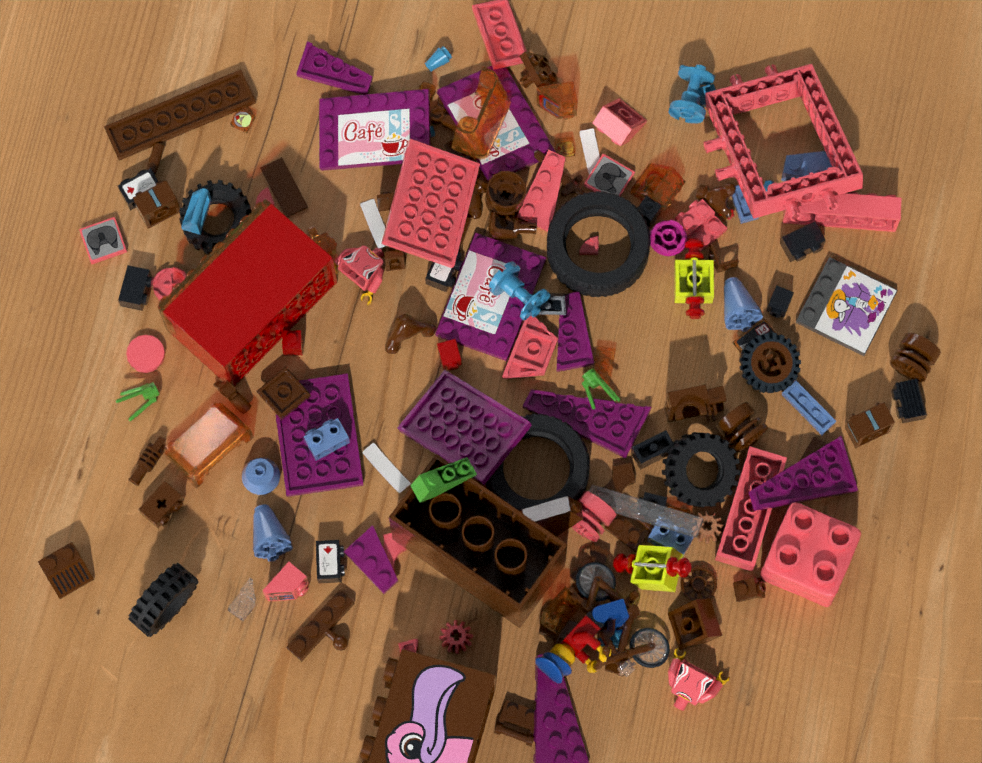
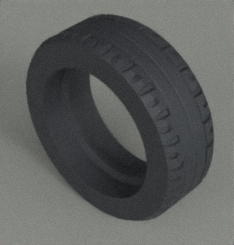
M600 191L577 195L571 198L570 201L565 202L561 209L557 210L553 220L550 222L547 233V257L550 267L562 284H565L572 291L580 292V294L585 296L607 297L623 292L640 278L647 265L651 244L649 227L640 210L624 197ZM601 216L620 223L627 230L631 242L630 253L626 261L619 268L604 273L586 271L574 264L567 252L566 239L570 229L578 221L588 217Z
M546 414L525 415L523 418L528 420L532 426L521 440L541 437L556 442L564 450L569 460L570 472L566 484L552 497L541 500L524 498L514 492L508 485L504 476L503 461L486 482V488L518 511L566 496L578 500L587 488L590 472L589 454L581 436L576 430H573L571 425L562 422L561 419L554 416L550 417Z

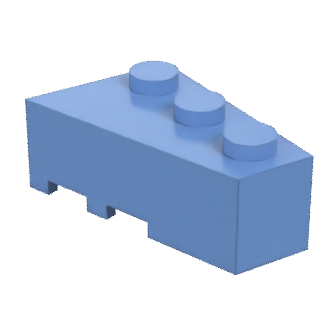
M826 152L786 155L781 181H788L793 177H803L811 172L817 173L832 167Z

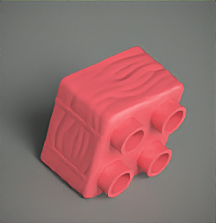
M792 503L787 509L760 572V578L765 582L797 594L821 606L830 607L857 548L861 531L853 525L803 504Z

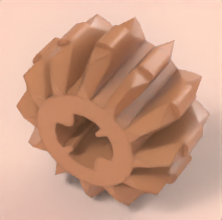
M705 510L704 516L699 512L697 513V518H692L694 525L690 526V530L694 531L692 534L694 537L699 536L698 542L705 539V543L709 544L710 539L716 542V536L721 537L722 532L720 530L723 529L724 525L718 524L722 520L720 517L714 519L715 512L708 516V511ZM704 524L711 526L709 531H707V528L706 530L703 529Z

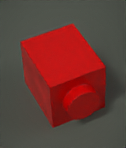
M301 330L282 331V351L284 356L303 355V336Z
M456 339L437 343V350L443 370L453 371L458 369L462 363Z

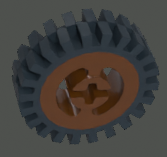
M765 333L751 339L744 346L745 348L741 352L742 357L739 359V362H741L739 368L743 372L742 377L747 380L746 383L753 386L754 390H760L759 392L762 393L779 392L791 386L793 381L797 379V374L801 369L799 368L801 360L798 357L800 353L796 351V345H793L789 338H784L785 336L782 334ZM768 349L777 352L782 359V365L778 356L773 357L774 354L764 356L763 351ZM772 359L771 363L773 364V366L767 369L769 365L767 360ZM758 361L762 370L767 369L766 372L776 370L778 374L774 377L764 375L758 367Z

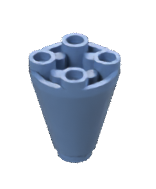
M736 277L729 278L724 282L725 326L728 330L750 331L752 326L763 318L762 312L743 283Z
M260 505L254 509L253 515L254 555L258 558L267 559L270 562L276 561L280 555L293 549L292 543L269 505Z

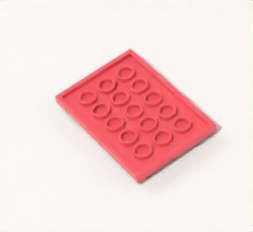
M410 139L405 151L381 244L453 268L480 163Z

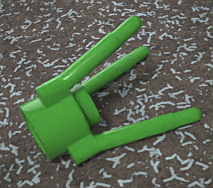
M595 368L590 369L582 376L584 382L581 384L585 388L593 410L595 409V404L589 389L590 386L594 389L600 385L614 401H620V398L606 384Z
M154 382L120 393L124 397L117 399L116 403L141 394L144 400L149 399L147 403L128 419L129 421H132L148 406L157 401L155 397L160 394Z

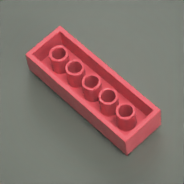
M848 192L834 196L839 206L833 210L831 205L832 211L827 210L824 200L798 206L802 217L797 220L794 216L795 221H791L787 210H783V223L808 225L816 222L818 226L895 232L901 219L902 198L895 195L878 196L874 193L860 195L857 192Z
M749 447L716 554V561L753 571L772 508L754 511L749 492L781 473L785 467L786 457Z

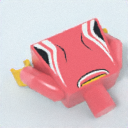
M367 246L345 249L334 260L335 273L337 275L338 270H340L362 290H368L367 293L361 295V301H363L364 297L368 296L370 300L367 305H370L373 301V293L377 292L383 280L384 270L382 266L384 261L381 258L384 256V253L378 247L373 251Z
M678 648L675 649L674 659L668 669V680L670 687H672L671 692L678 696L674 703L676 708L684 711L688 702L696 705L698 702L705 703L718 694L723 685L729 681L730 677L725 681L721 679L720 676L723 672H720L715 677L684 660L686 651H684L682 656H678Z

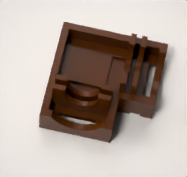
M706 384L668 392L664 409L668 423L705 415L706 421L709 423V416H711L712 422L716 420L715 415L720 411H724L723 402H727L723 386L707 389Z

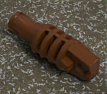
M159 436L154 444L151 442L148 444L137 461V468L128 479L131 483L139 486L146 473L153 470L164 453L162 450L166 442L164 438Z

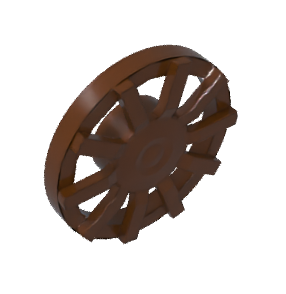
M703 566L692 567L691 572L694 578L691 579L688 576L681 578L680 587L683 595L690 601L696 600L698 593H701L703 599L712 598L717 590V579L714 573ZM694 570H701L700 575L696 576ZM703 571L709 573L705 578L702 577ZM712 577L713 582L707 583L706 580ZM684 579L690 581L691 584H684ZM706 586H714L713 591L706 588ZM684 587H691L692 589L686 593ZM704 590L710 594L708 597H705ZM693 591H695L694 598L689 596Z

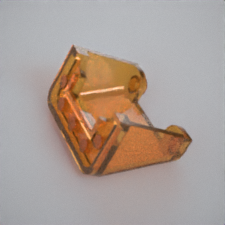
M486 67L482 68L479 84L475 95L481 97L480 106L482 108L477 119L470 116L460 119L451 147L456 151L480 160L489 156L511 104L510 97L498 75Z
M215 402L209 407L208 412L176 441H171L166 445L164 454L197 489L204 483L201 480L204 474L208 476L210 474L209 471L236 446L238 448L241 446V441L247 444L254 437L251 429L223 403L217 404Z

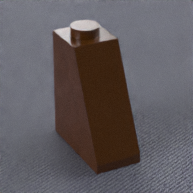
M569 496L520 511L556 537L583 520L582 505L579 501Z

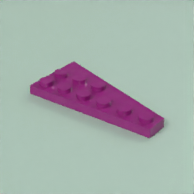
M532 389L523 404L524 409L536 415L546 414L550 417L554 416L561 419L562 422L571 425L573 430H576L581 437L624 458L627 457L652 407L635 406L628 403L621 404L615 403V401L593 398L595 409L593 410L587 397L579 398L573 395H559Z
M842 436L751 490L749 496L754 511L858 491Z
M543 654L537 655L535 657V660L536 658L542 657ZM535 664L536 710L534 711L535 754H533V762L589 763L564 677L562 683L558 684L545 675Z

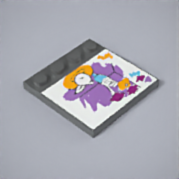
M829 257L796 323L865 356L898 290Z

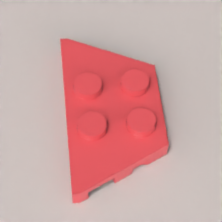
M530 316L524 321L502 378L511 379L545 375L558 338L552 332H549L547 327L536 317Z

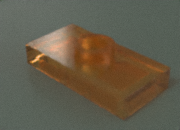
M597 346L593 368L610 387L616 349Z

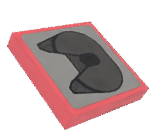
M602 154L585 181L584 186L593 192L613 193L621 197L635 172Z
M115 217L79 229L91 265L127 253Z

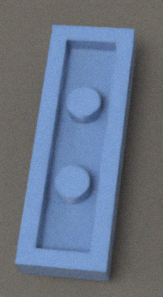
M794 381L791 386L782 392L781 395L821 435L836 423V420L797 381Z

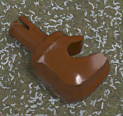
M496 212L490 213L488 229L493 238L513 240V238L517 239L519 233L536 234L537 222H520L518 216H514L513 222L509 216H506L507 227H502L498 216L495 214Z

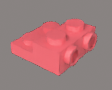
M703 199L700 202L695 200L689 206L690 210L688 212H681L675 217L676 222L684 228L687 234V241L690 238H698L704 243V247L700 248V253L727 231V227L715 216V211Z

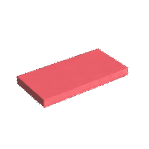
M494 0L472 5V11L493 70L522 64L520 55L527 51L509 1Z

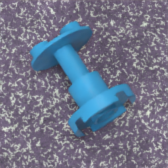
M681 65L678 75L683 80L689 82L687 91L682 93L681 100L670 103L668 113L677 120L680 117L685 118L686 123H701L705 119L706 110L699 105L701 97L698 94L699 86L712 84L715 75L706 71V67L703 65H695V67Z
M513 261L505 264L504 267L506 269L503 272L499 270L490 281L489 288L491 289L489 291L495 296L506 292L511 298L517 297L525 304L520 313L522 320L525 321L530 316L536 317L541 311L540 306L550 298V294L546 289H542L532 296L523 288L525 284L517 278L520 267Z

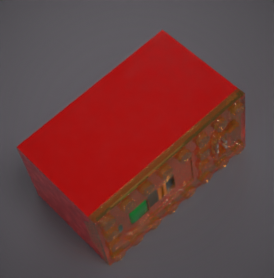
M265 199L263 202H258L254 206L253 212L249 216H244L240 221V225L236 229H231L227 233L226 238L222 242H218L214 246L213 251L208 256H204L200 260L199 265L195 269H191L186 274V278L181 283H177L173 287L172 292L159 301L157 308L166 330L223 382L227 380L235 387L282 339V331H290L337 283L333 258Z

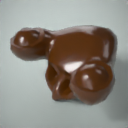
M403 314L396 318L394 322V329L385 344V351L388 354L398 353L401 348L400 342L418 333H421L423 337H432L436 332V326L431 322Z

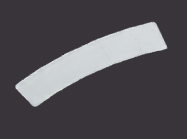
M593 128L579 132L589 175L600 159Z
M371 199L361 203L360 206L377 247H385L386 245L381 244L385 225L375 200Z
M374 443L362 452L398 493H401L411 484Z

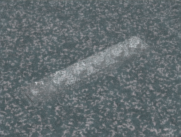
M591 485L589 491L606 502L616 514L691 537H698L703 523V518L596 485Z

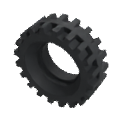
M209 180L207 181L208 185L202 186L201 183L198 184L197 190L193 191L191 189L188 192V198H183V207H180L179 220L182 226L193 192L202 188L209 190L212 200L210 205L223 204L229 207L234 214V221L228 231L213 235L203 229L201 234L183 230L189 244L192 243L196 250H204V253L208 255L210 252H215V255L219 256L220 252H223L253 222V216L248 198L243 195L240 188H234L230 182L228 185L223 184V180H218L217 184H212V181Z
M692 432L689 435L685 434L681 436L682 439L675 440L672 449L668 448L666 451L668 453L667 459H663L662 462L666 464L665 470H662V475H666L664 484L671 489L669 493L676 496L678 501L697 507L716 506L715 503L725 501L724 497L726 495L731 496L733 493L731 490L732 486H737L738 484L735 478L736 475H740V470L736 469V464L740 462L739 459L734 457L736 451L728 446L729 442L722 440L721 436L700 432ZM698 452L710 453L718 464L716 480L705 488L694 486L686 475V466L689 459Z
M173 564L171 568L168 567L164 573H161L151 583L150 587L143 592L141 598L136 601V605L132 607L128 620L147 637H152L160 629L162 630L168 622L170 623L172 618L180 612L179 610L186 605L187 600L193 595L192 592L197 588L198 579L181 564Z

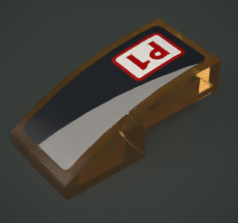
M763 319L734 340L733 345L741 353L745 348L744 346L751 339L765 333L771 334L776 332L766 319Z

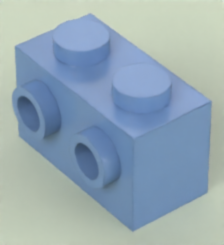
M338 418L326 421L322 427L318 429L313 428L304 436V440L316 461L350 443L349 437Z
M659 518L647 542L654 546L673 547L682 553L684 557L694 538L691 535L692 532L683 527L681 529L676 527L675 523L668 518Z

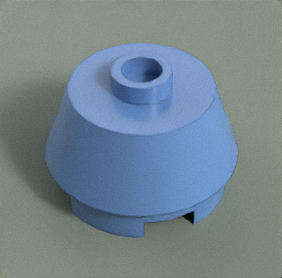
M259 457L252 459L245 465L242 471L243 485L253 494H268L277 487L280 481L278 466L268 458Z

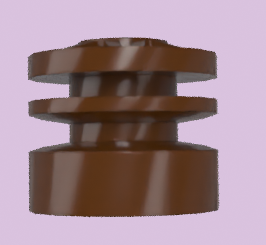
M500 171L491 177L485 195L486 207L490 213L496 212L495 214L502 219L506 218V216L511 218L518 214L526 196V184L522 177L511 171Z
M906 333L899 345L900 349L896 350L894 356H892L890 365L898 373L910 380L917 378L919 382H925L927 374L931 372L930 366L935 365L941 351L933 342L915 333Z
M748 402L737 406L716 426L723 437L734 435L730 439L729 444H736L734 447L736 453L754 445L768 429L765 423L759 425L762 422L760 417L751 420L755 410Z

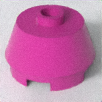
M676 221L659 222L650 232V245L660 255L674 256L685 248L687 234L684 228Z

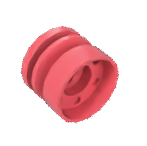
M584 491L577 500L583 508V520L572 526V529L579 535L597 542L600 538L598 534L602 535L604 533V529L600 524L609 526L617 514L602 499L593 493Z

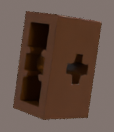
M164 481L138 510L155 527L159 528L170 520L169 516L174 511L177 512L182 507L184 498ZM161 503H162L163 505L166 504V508H163V507L160 508L159 505H160Z

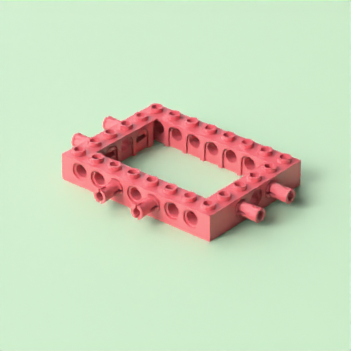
M812 64L778 73L775 65H771L773 70L768 65L765 68L767 74L765 77L743 83L741 76L736 74L737 80L735 75L730 77L732 86L705 93L706 109L719 138L704 141V149L706 153L719 149L725 151L730 166L715 169L716 178L718 181L731 177L737 179L753 219L787 210L791 221H795L794 216L799 220L802 214L798 206L819 200H824L827 210L832 211L831 205L833 210L839 206L834 196L862 189L863 173ZM801 97L832 167L817 173L811 172L803 177H793L785 182L772 183L766 191L763 186V179L759 177L757 172V165L753 163L751 158V151L746 147L744 135H741L739 131L738 121H735L733 115Z

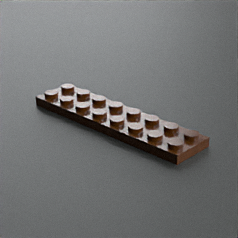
M240 69L108 124L104 128L120 161L153 147L155 143H163L256 104V100Z

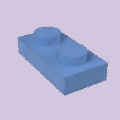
M735 186L736 191L731 197L740 223L743 224L759 219V217L753 219L740 186Z

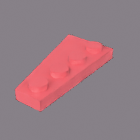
M548 150L527 193L523 206L517 214L518 219L524 222H537L536 227L548 232L550 222L555 214L566 160L564 156Z

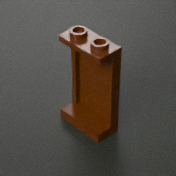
M386 191L377 195L379 211H390L394 193ZM395 249L394 251L384 252L386 271L405 269L403 251Z

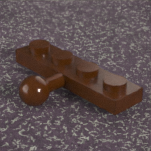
M339 589L286 648L301 662L325 636L333 641V646L336 650H345L348 647V639L343 635H337L331 629L355 604L354 601Z

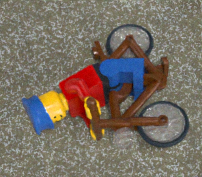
M590 562L583 565L576 575L577 588L587 599H582L573 587L567 591L569 593L567 596L569 602L573 605L578 604L586 616L566 636L561 644L554 645L549 652H545L542 657L535 660L537 667L552 681L559 684L562 683L564 676L571 674L572 670L570 667L575 662V657L583 664H587V670L590 673L597 672L596 670L601 669L604 665L615 663L618 666L617 670L620 672V677L623 675L627 677L635 671L634 666L636 665L635 662H631L630 658H634L638 664L647 668L659 667L668 659L670 647L668 640L660 631L653 628H643L632 635L629 644L630 649L625 650L633 620L640 614L638 606L633 604L639 597V594L634 590L625 599L615 591L616 579L613 572L602 563ZM606 599L611 601L610 603L603 605L597 603L600 601H605ZM624 624L618 649H616L610 638L614 634L615 629L619 630ZM598 632H599V635H600L602 641H603L604 644H605L604 647H602V646H601L602 643H601L598 639L595 638V635H596ZM587 644L594 650L599 651L598 660L591 661L589 659L590 656L583 651Z

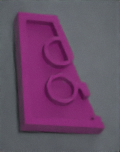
M372 525L344 553L385 594L398 582V579Z

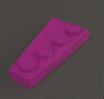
M308 41L296 73L297 77L363 95L369 93L373 76L344 63L340 58L333 57L327 51L313 46Z
M580 292L569 293L567 315L559 316L556 372L594 365Z

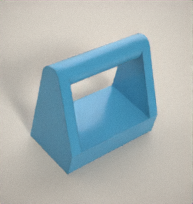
M202 188L193 192L181 226L182 230L201 234L212 201L209 190Z

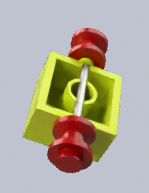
M690 238L685 242V248L689 251V253L685 254L686 260H675L674 303L688 304L689 309L686 310V315L690 319H700L701 316L705 315V311L701 309V304L713 303L714 260H702L704 259V254L700 253V248L704 247V243L698 238Z
M639 545L636 555L629 554L626 557L625 554L619 553L613 561V566L618 573H624L626 570L629 574H632L630 581L632 584L642 590L675 592L678 577H687L692 568L691 563L687 558L683 557L682 553L673 547Z

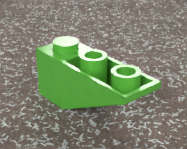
M468 457L419 475L410 486L419 502H423L476 476L477 473Z

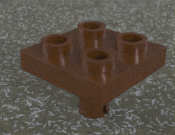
M524 52L520 55L522 62L529 72L519 79L520 82L523 81L521 85L524 88H528L533 83H535L536 87L553 90L560 86L557 81V75L549 67V61L544 55Z

